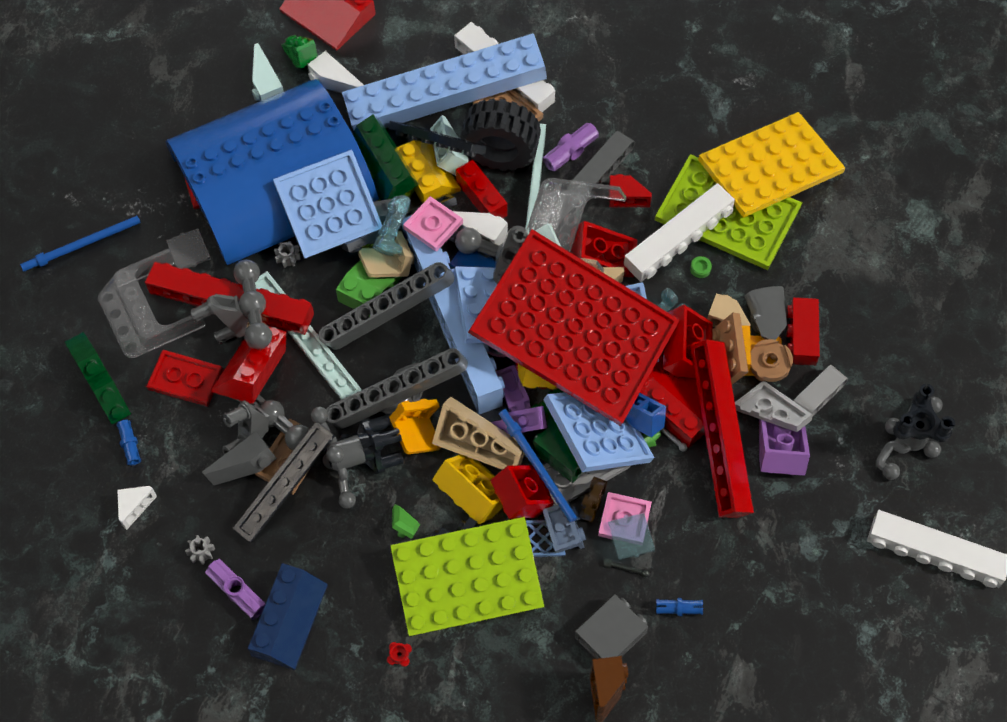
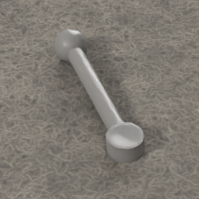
M665 428L660 430L679 446L680 451L684 452L687 450V445L677 440Z

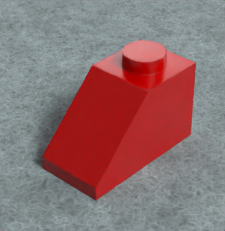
M610 175L609 207H650L652 193L631 175Z

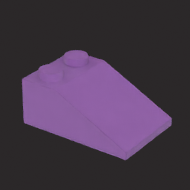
M759 419V461L761 472L805 475L810 458L806 427L804 426L798 432Z

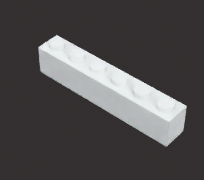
M472 22L454 35L455 48L463 54L498 44L494 38H490L481 27L474 25ZM543 80L514 89L541 112L555 102L553 86Z
M717 183L626 254L624 266L640 282L646 278L650 279L657 272L658 268L668 265L673 256L677 253H683L692 241H698L706 230H712L721 218H727L734 210L735 199Z
M881 510L877 511L873 519L867 542L872 543L877 548H887L893 550L897 555L916 558L922 564H933L942 571L958 573L965 579L981 581L985 586L991 588H999L1006 580L1007 554Z

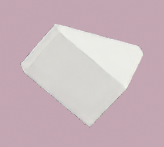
M144 486L118 490L119 521L126 530L157 497L152 487Z

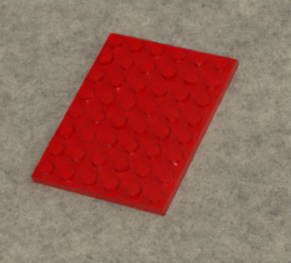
M532 229L468 333L621 426L680 320Z

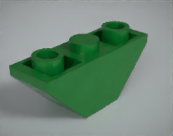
M292 35L285 39V43L281 44L297 68L301 69L317 58L316 45L313 39Z

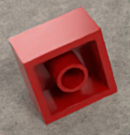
M532 465L506 466L490 480L494 492L498 496L503 510L509 519L521 517L537 518L543 513V509L555 504L549 490Z

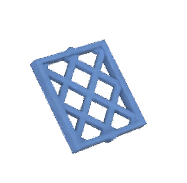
M526 520L527 527L529 526L533 530L529 535L530 543L534 545L532 552L536 548L542 552L533 553L534 557L565 556V551L560 553L549 552L552 548L554 549L553 543L547 539L550 533L548 532L544 536L539 532L543 526L548 529L546 520ZM531 524H540V525H539L537 528H535V527L532 526ZM535 534L542 538L537 544L531 539ZM543 541L550 545L545 551L539 546Z

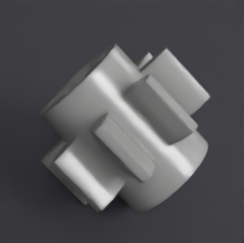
M291 241L280 242L279 248L274 249L276 262H282L284 268L286 266H295L296 260L301 259L298 253L299 246H293Z
M196 535V539L193 541L188 540L190 549L185 550V552L191 556L190 560L192 563L200 561L204 565V561L208 558L213 559L211 551L215 550L213 544H209L210 539L208 536L202 539L199 535Z

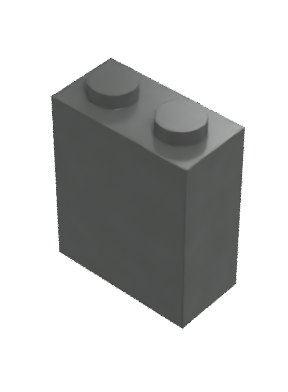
M614 595L575 631V639L595 659L615 656L622 657L647 633V621L642 615H636L624 598Z

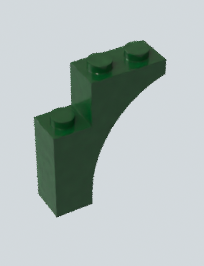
M82 332L65 341L67 348L111 424L131 415L114 381L85 333Z
M557 388L554 391L551 390L548 394L564 393V391ZM542 400L532 408L544 407L547 428L538 430L540 432L533 440L534 453L571 483H574L585 472L581 471L547 405Z

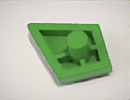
M395 504L392 508V528L398 531L399 537L405 538L407 536L412 539L420 524L404 509Z

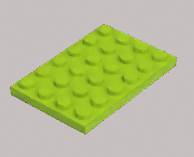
M689 155L658 210L655 221L665 225L716 185V182L698 161V157ZM789 197L744 218L733 206V212L727 218H721L712 230H706L699 240L768 270L798 214L802 202Z
M525 517L390 545L409 636L544 607Z

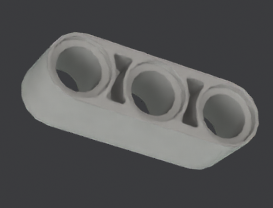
M830 365L795 398L794 402L810 412L813 417L842 389L848 378L834 366Z

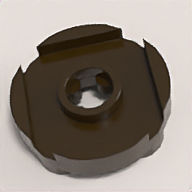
M593 477L589 488L591 490L583 499V508L579 518L592 523L602 502L601 498L605 493L608 481Z

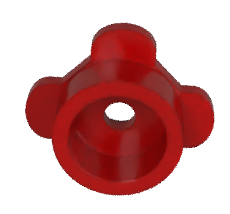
M396 642L389 645L390 655L387 657V662L390 665L401 664L403 667L408 666L410 663L408 659L409 653L412 651L411 646Z

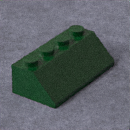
M374 114L356 125L352 135L364 157L381 201L399 198L419 185L385 127Z

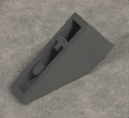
M255 431L203 470L202 473L213 485L258 473L277 458Z

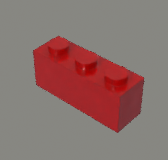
M474 160L456 169V182L480 213H490L501 218L507 216V202Z
M793 297L791 305H787L786 317L790 318V324H787L786 335L790 337V343L787 344V347L793 356L792 364L816 366L820 357L819 299Z

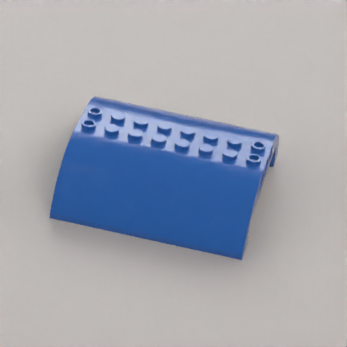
M317 79L310 80L166 140V146L174 162L177 161L215 236L218 248L227 265L295 236L273 182L275 178L352 150L372 201L379 200L373 179L357 142L329 93Z

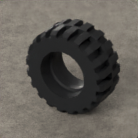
M489 99L488 101H479L467 110L460 139L487 146L485 155L477 153L476 157L469 156L474 162L477 161L479 165L483 167L488 166L489 169L493 170L500 169V171H506L510 169L513 171L518 168H524L535 158L541 128L535 115L531 111L528 112L527 108L523 105L519 106L516 102H507L505 99Z

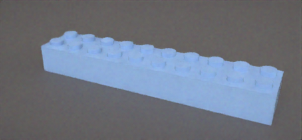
M533 33L342 92L353 130L356 125L372 114L377 117L385 128H388L390 121L404 123L547 79L545 65Z
M411 216L402 218L403 236L407 239L411 252L414 253V265L417 272L436 262H441L450 269L448 265L450 259L447 252H443L441 248L437 252L404 230L403 224ZM454 278V282L449 287L431 296L429 300L450 349H457L468 361L467 369L461 375L478 415L503 406L505 395L503 388H505L502 377L497 376L495 372L497 366L493 357L489 358L487 354L489 351L488 345L485 343H465Z

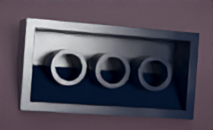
M282 563L249 644L248 650L251 656L295 670L328 584L305 570Z

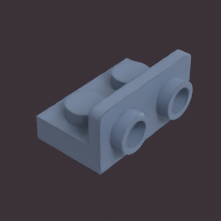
M567 501V503L577 516L576 520H579L580 518L576 507H572L570 503ZM558 505L543 509L556 553L577 546L580 549L585 548L583 541L586 540L583 528L578 527L576 520L570 523Z

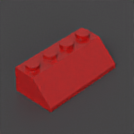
M269 327L272 331L271 343L266 348L259 350L248 346L244 339L213 386L212 393L240 401L245 400L253 404L286 351V331Z

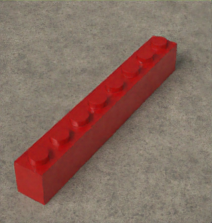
M154 262L145 281L149 293L195 306L202 305L207 302L208 297L215 294L237 296L239 299L244 294L241 284L233 283L226 278H214L207 273L199 274L192 272L188 268L173 267L169 263ZM263 288L256 289L263 294L266 300L265 310L261 314L264 324L303 335L306 334L314 316L313 307L310 302L305 299L290 298L286 294L271 293Z
M706 339L692 345L691 352L719 517L739 518L754 513L725 343Z

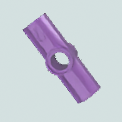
M586 123L572 135H564L558 142V145L543 157L546 167L550 171L555 172L570 159H577L584 151V148L598 138L599 133L595 126L591 123Z
M220 559L213 561L208 566L205 574L252 620L262 614L265 603L244 583L242 578L237 576ZM234 586H241V589L238 592H231V589Z

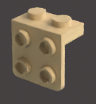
M393 231L389 248H362L358 251L367 275L373 278L409 276L411 264L414 263V253L411 252L408 241L404 238L401 231Z

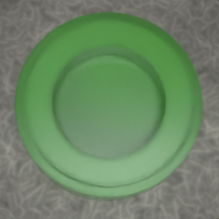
M699 256L692 260L690 271L697 278H705L710 274L712 264L708 258Z

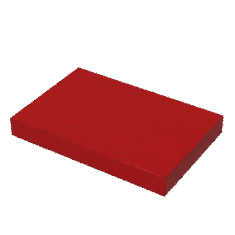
M162 350L146 387L150 391L208 407L214 394L212 393V388L224 369L223 366Z

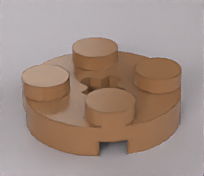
M773 339L762 340L755 345L751 351L750 370L757 380L776 382L788 376L793 363V356L786 345L783 346L778 343L779 341ZM767 357H771L776 362L774 364L767 363Z

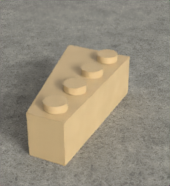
M452 397L443 403L432 444L502 470L506 466H521L524 452L514 437H511L508 433Z

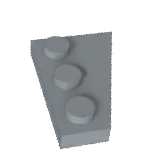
M762 381L735 402L736 411L798 432L812 421V414L765 381Z

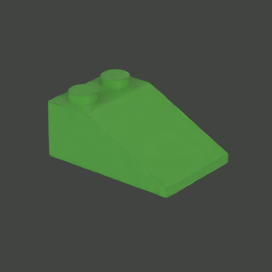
M360 260L346 273L336 288L338 302L355 309L397 285L401 277H369Z

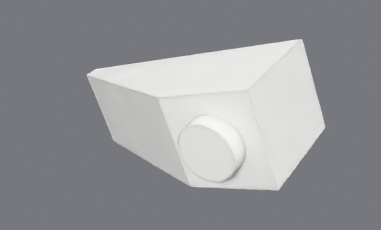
M326 51L308 64L309 78L311 80L317 79L326 89L342 93L363 86L357 78Z

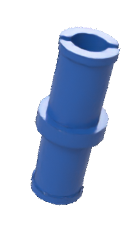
M119 421L117 427L121 437L120 446L124 448L127 465H136L141 462V458L136 446L138 441L134 437L131 421Z
M677 598V600L656 599V606H666L656 607V614H677V616H682V614L703 615V608H694L703 607V600H682V598Z

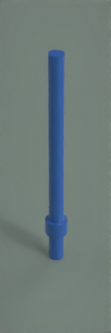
M138 216L132 217L44 254L42 252L35 255L36 258L20 265L23 271L39 265L42 267L48 264V261L140 223Z
M506 409L502 410L499 415L507 426V432L511 437L515 438L570 523L575 521L577 516L521 433V427L517 422L513 421Z

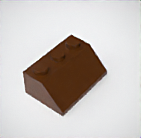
M621 656L592 659L589 680L596 722L604 721L621 698L622 690H625L628 668L627 663H622Z

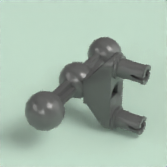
M513 226L508 231L504 242L497 245L483 240L476 229L466 227L458 231L455 237V244L458 250L464 254H473L479 251L495 257L496 265L493 279L498 284L527 238L528 233L522 226Z
M241 260L235 265L233 270L236 282L243 286L244 294L241 295L240 299L237 296L215 294L208 297L207 302L191 309V314L197 322L214 314L226 325L225 328L214 332L215 339L219 344H223V342L234 337L241 338L245 336L244 339L248 346L257 350L264 349L271 343L272 331L268 325L262 322L261 317L266 307V300L263 294L256 290L255 285L260 276V269L257 263L252 260Z
M258 395L253 404L245 400L235 399L240 402L238 408L224 414L223 421L228 427L238 423V437L233 442L224 445L222 451L225 455L255 431L263 438L265 433L268 432V427L274 426L285 434L286 445L290 450L294 451L310 429L301 424L293 425L284 417V408L278 401L265 400L260 395Z

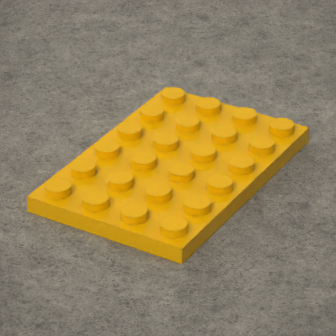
M799 112L702 153L698 158V161L716 184L718 183L735 199L734 206L743 218L840 175L845 170L844 165Z

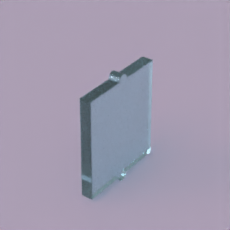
M644 513L630 517L625 515L624 518L608 522L619 560L632 556L639 557L640 554L655 551Z

